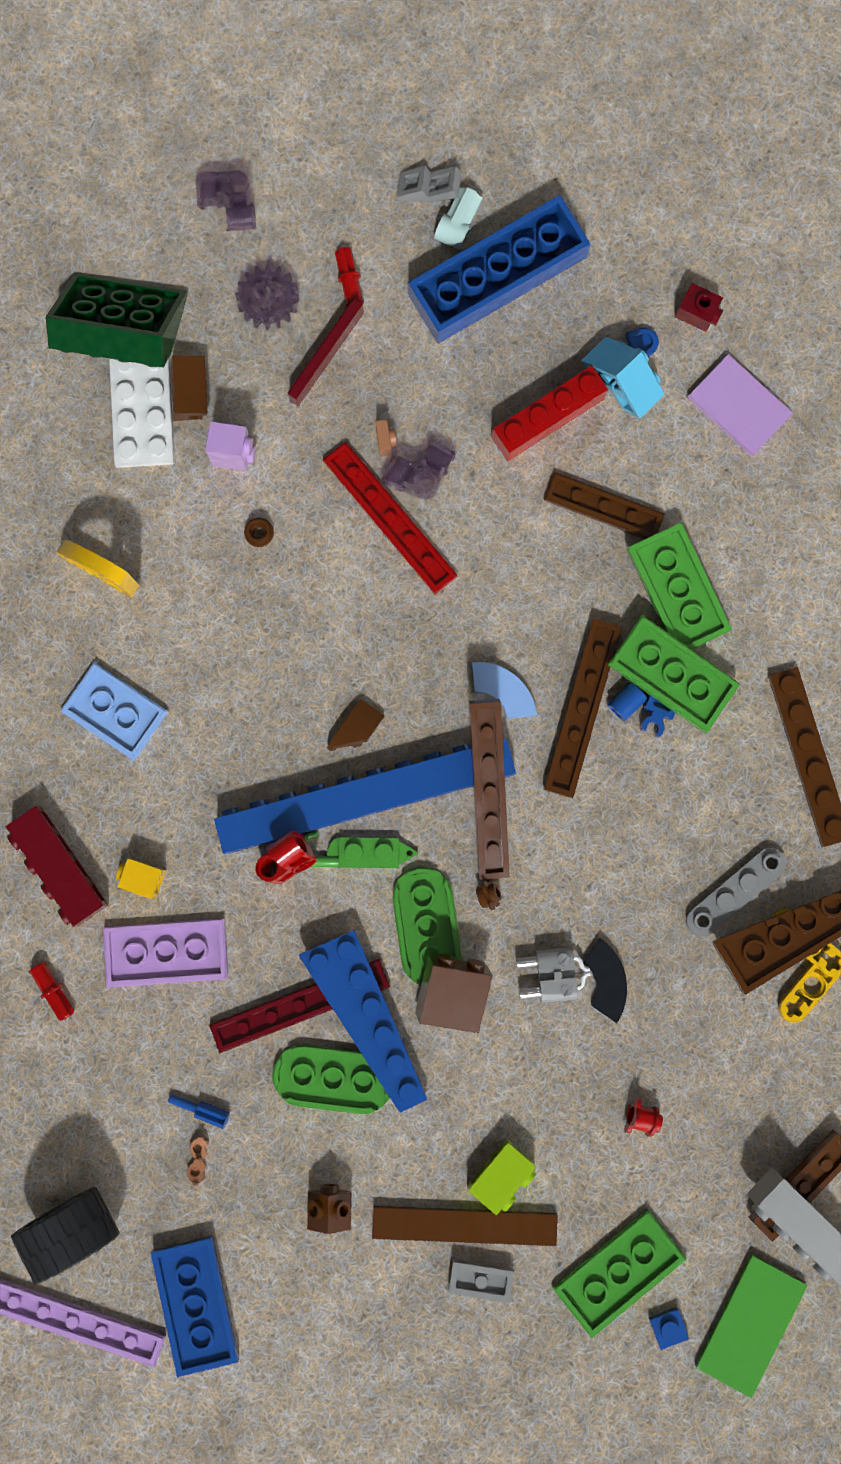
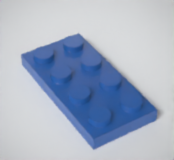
M213 1236L152 1250L151 1258L177 1377L238 1363L239 1355Z

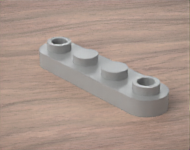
M766 848L759 851L688 912L686 916L688 930L697 936H708L784 872L786 867L784 855L774 848ZM770 857L775 860V867L773 869L768 868L766 865V861ZM702 915L707 918V924L704 927H700L697 923L698 918Z

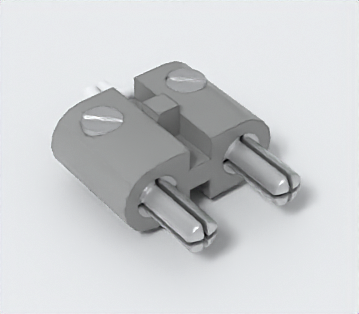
M572 946L536 950V956L516 959V963H522L516 964L518 969L537 967L539 987L519 989L520 999L540 997L541 1003L578 1000V990L584 987L586 977L590 976V967H585L582 959L574 956ZM575 960L578 961L580 968L586 971L582 975L581 983L578 986L575 976Z

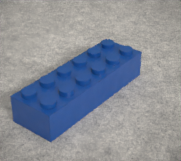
M559 195L408 282V296L439 344L586 259L591 243Z

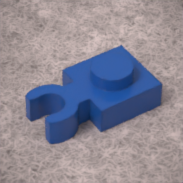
M649 695L643 709L651 713L649 717L641 722L640 730L644 732L649 723H654L657 726L654 736L658 738L665 730L663 719L673 720L675 712Z

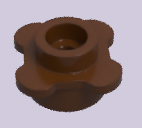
M487 879V882L483 881L482 884L477 885L476 894L482 908L489 907L490 910H495V906H500L499 901L502 899L499 886L493 883L492 879Z

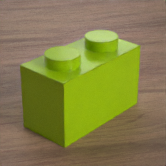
M506 1138L467 1185L468 1191L497 1216L501 1209L506 1212L516 1200L514 1194L521 1185L526 1188L536 1176L534 1172L536 1169L535 1162Z

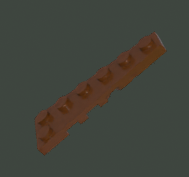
M841 890L712 941L713 946L742 994L750 993L841 937Z

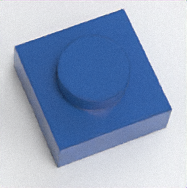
M677 1307L649 1317L660 1350L689 1340Z

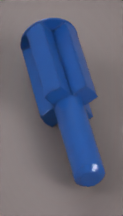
M173 1094L169 1096L168 1102L170 1104L195 1113L194 1118L222 1129H224L229 1120L230 1112L203 1101L196 1104Z

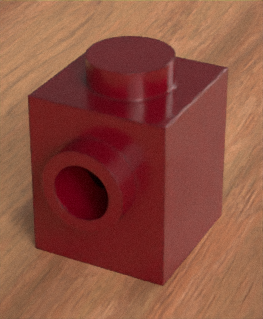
M691 282L675 318L707 332L710 324L717 325L724 311L719 308L723 297Z

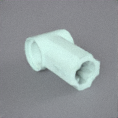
M468 187L460 188L459 196L454 199L448 214L442 216L434 239L462 251L463 240L465 236L469 237L471 224L483 198L476 191Z

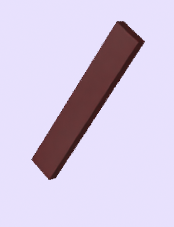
M380 958L369 962L380 991L390 988ZM315 983L209 1024L220 1054L333 1009Z

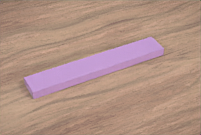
M0 1278V1315L152 1367L156 1366L166 1337L165 1334Z

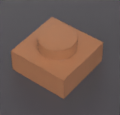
M387 420L375 421L380 457L391 456V447L397 446L394 428L388 429Z

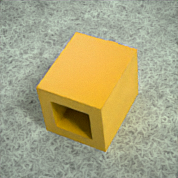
M127 858L126 863L122 862L117 871L116 880H119L117 887L149 899H156L166 870Z

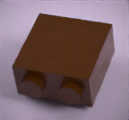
M439 954L438 957L429 955L415 1010L419 1024L479 1033L493 978L488 966L483 961L477 959H468L465 962L456 960L455 957L447 954Z

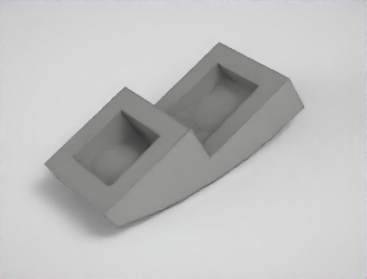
M426 166L400 172L397 198L400 201L434 202L458 198L462 172L456 166L430 172Z

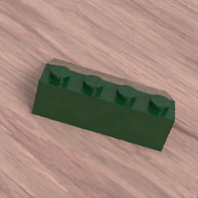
M75 272L45 317L48 348L60 350L64 353L73 352L89 355L93 358L103 357L115 359L123 363L132 362L149 367L164 368L174 347L188 296L187 291Z

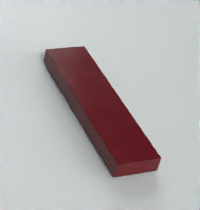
M356 299L350 302L289 389V401L295 406H300L364 314L363 304Z

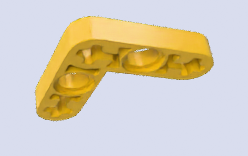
M790 909L777 910L775 913H773L772 917L789 911ZM828 944L826 946L827 949L822 952L828 957L837 956V969L829 968L827 970L825 967L828 963L821 956H818L817 960L813 959V956L817 955L822 949L805 958L811 964L778 1003L779 1015L784 1020L792 1023L802 1021L841 976V951L833 944ZM809 977H815L819 981L820 987L815 994H808L804 989V982ZM798 990L802 996L810 999V1002L807 1004L802 1000L797 1006V1009L800 1011L799 1014H790L788 1016L786 1013L789 1009L786 1004L788 1002L796 1003L800 998L795 995V992Z

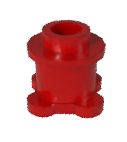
M635 1098L634 1102L629 1104L627 1109L625 1133L630 1134L633 1129L645 1132L647 1137H652L654 1133H658L663 1124V1116L660 1114L659 1108L656 1106L652 1108L642 1106V1099Z

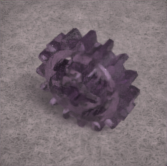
M266 264L265 271H261L258 266H255L254 275L248 272L244 273L246 283L243 281L238 282V287L242 291L235 293L237 301L240 302L237 304L239 312H244L243 317L246 322L253 318L255 328L264 323L266 330H269L271 324L275 323L279 329L281 328L280 321L282 319L288 323L291 321L289 312L297 313L298 311L297 306L294 304L300 302L299 294L295 293L298 291L297 283H291L292 277L290 273L282 276V268L280 266L276 268L275 272L271 271L269 264ZM274 282L279 283L283 287H277ZM269 288L271 295L266 306L264 298ZM250 304L258 306L261 309V313L255 311Z

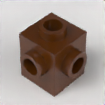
M322 1184L319 1190L308 1191L307 1230L324 1234L351 1230V1192L339 1189L338 1184Z

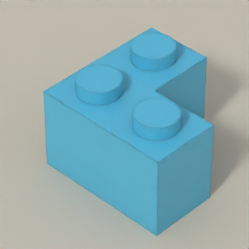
M605 337L581 360L586 369L593 366L606 387L611 389L620 407L633 416L641 418L665 395L659 385L661 382L659 376L651 370L647 363L649 358L646 353L640 348L634 349L628 346L622 340L616 341Z

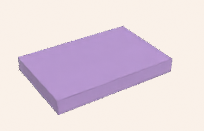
M729 354L688 396V399L751 457L793 414L792 411Z

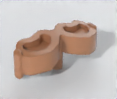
M203 1135L196 1138L189 1147L195 1160L187 1169V1175L194 1186L199 1185L205 1179L206 1163L204 1158L208 1154L207 1146L209 1141Z

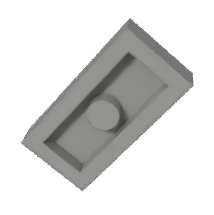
M453 1259L448 1293L510 1303L514 1268Z

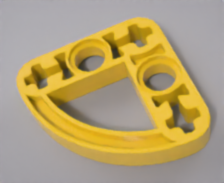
M64 539L56 551V554L90 575L97 576L102 582L130 598L133 597L139 587V584L125 570L72 541Z

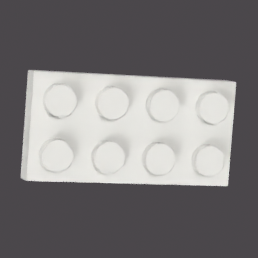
M109 359L114 466L122 468L174 464L169 359L164 368L149 367L132 362L123 363L115 359Z

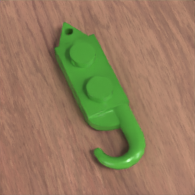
M308 832L304 837L308 842L311 838L317 837L318 832ZM339 837L330 843L327 855H315L317 862L311 867L399 868L400 864L418 855V852L400 842L399 838ZM408 850L412 851L411 856L407 855Z

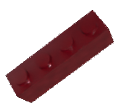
M34 806L5 826L10 833L7 835L10 844L16 850L20 849L26 857L24 860L25 866L33 875L37 874L42 880L43 884L40 885L42 891L50 900L54 898L60 907L57 912L65 924L69 925L71 923L73 927L80 926L108 906V903L42 807Z

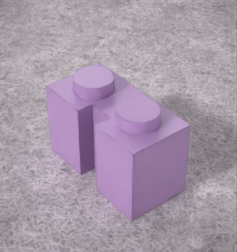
M210 421L205 451L212 466L247 471L248 463H254L256 446L253 445V438L248 437L249 433L246 427Z

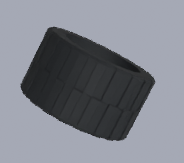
M92 1187L21 1227L11 1235V1240L33 1283L39 1284L57 1276L96 1253L116 1239L120 1232L98 1189Z

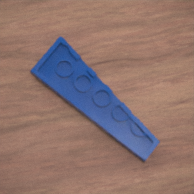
M355 930L298 954L399 1113L428 1100Z

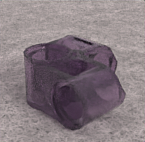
M240 170L201 172L195 176L198 208L206 210V207L217 206V209L225 207L228 223L227 232L256 229V222L253 219L256 218L253 192L249 179L244 172ZM235 186H244L240 192H232Z
M429 441L425 455L419 463L392 454L381 482L390 488L393 485L396 487L395 490L408 493L419 499H432L438 493L444 477L448 474L449 464L451 461H454L456 451ZM422 479H429L434 485L429 489H422L419 487L418 482Z

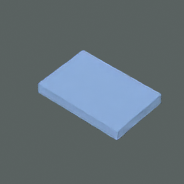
M95 662L60 710L133 761L137 759L168 714L167 710Z

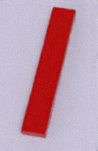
M346 442L323 459L325 465L434 595L458 577Z

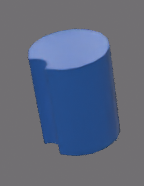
M628 683L607 706L625 722L647 700V697L633 683Z

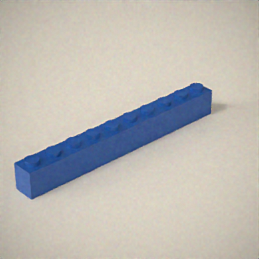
M503 739L504 773L506 778L514 776L516 771L507 739ZM470 744L452 748V754L444 756L441 755L440 751L423 756V762L413 764L412 759L395 763V769L384 772L383 767L366 771V777L355 780L354 775L336 780L337 785L326 788L325 783L307 788L308 793L297 796L296 791L281 794L278 796L279 801L268 804L267 799L255 801L249 804L250 809L239 812L238 807L220 811L221 817L215 818L214 822L223 854H230L277 841L292 830L303 834L473 787Z

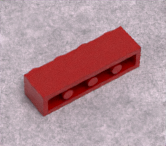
M590 366L493 428L491 438L508 462L603 401L607 395L608 388L593 366Z

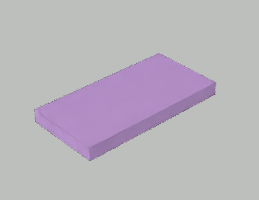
M225 918L103 927L106 988L228 979Z

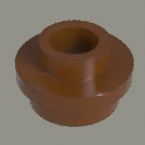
M254 518L246 524L244 536L251 546L261 548L267 546L272 541L274 529L268 520ZM255 529H264V536L256 538L254 536Z

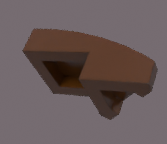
M360 699L328 744L327 749L335 751L337 748L353 746V748L362 746L363 742H367L385 715Z

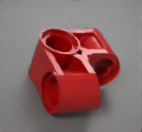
M292 830L267 847L268 853L258 859L255 871L256 875L265 882L282 884L296 874L313 866L317 862V858L304 835ZM276 862L277 872L271 877L270 867Z

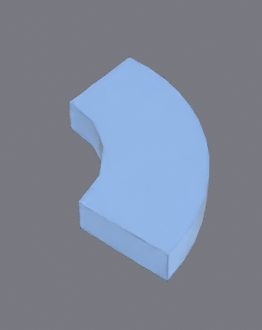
M487 662L471 663L474 693H484L495 699H500L507 719L537 716L536 706L531 693L516 675L495 664Z

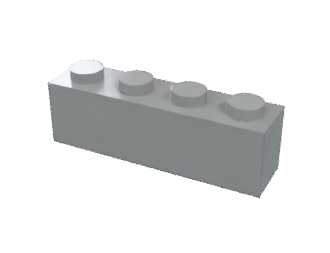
M771 1167L747 1193L748 1197L755 1203L751 1207L752 1210L764 1221L768 1218L774 1221L775 1224L772 1229L785 1241L791 1238L796 1243L792 1248L805 1261L811 1257L816 1262L813 1268L826 1281L832 1277L841 1286V1233Z

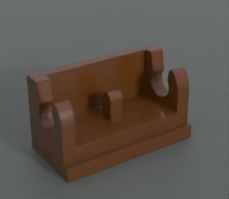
M172 355L170 365L173 421L202 420V416H207L208 413L205 356Z

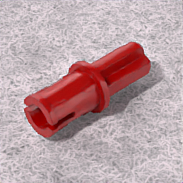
M341 247L335 251V257L340 274L338 282L342 283L346 306L348 307L354 299L363 304L364 299L362 298L358 280L361 276L356 271L352 250L349 247Z
M45 961L28 971L42 992L40 997L46 999L59 1021H63L74 1014V1008L61 989L63 984H58Z

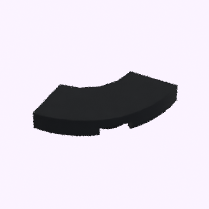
M599 938L583 962L586 967H590L595 980V996L591 1006L615 1023H618L627 999L626 975L617 954L605 941Z

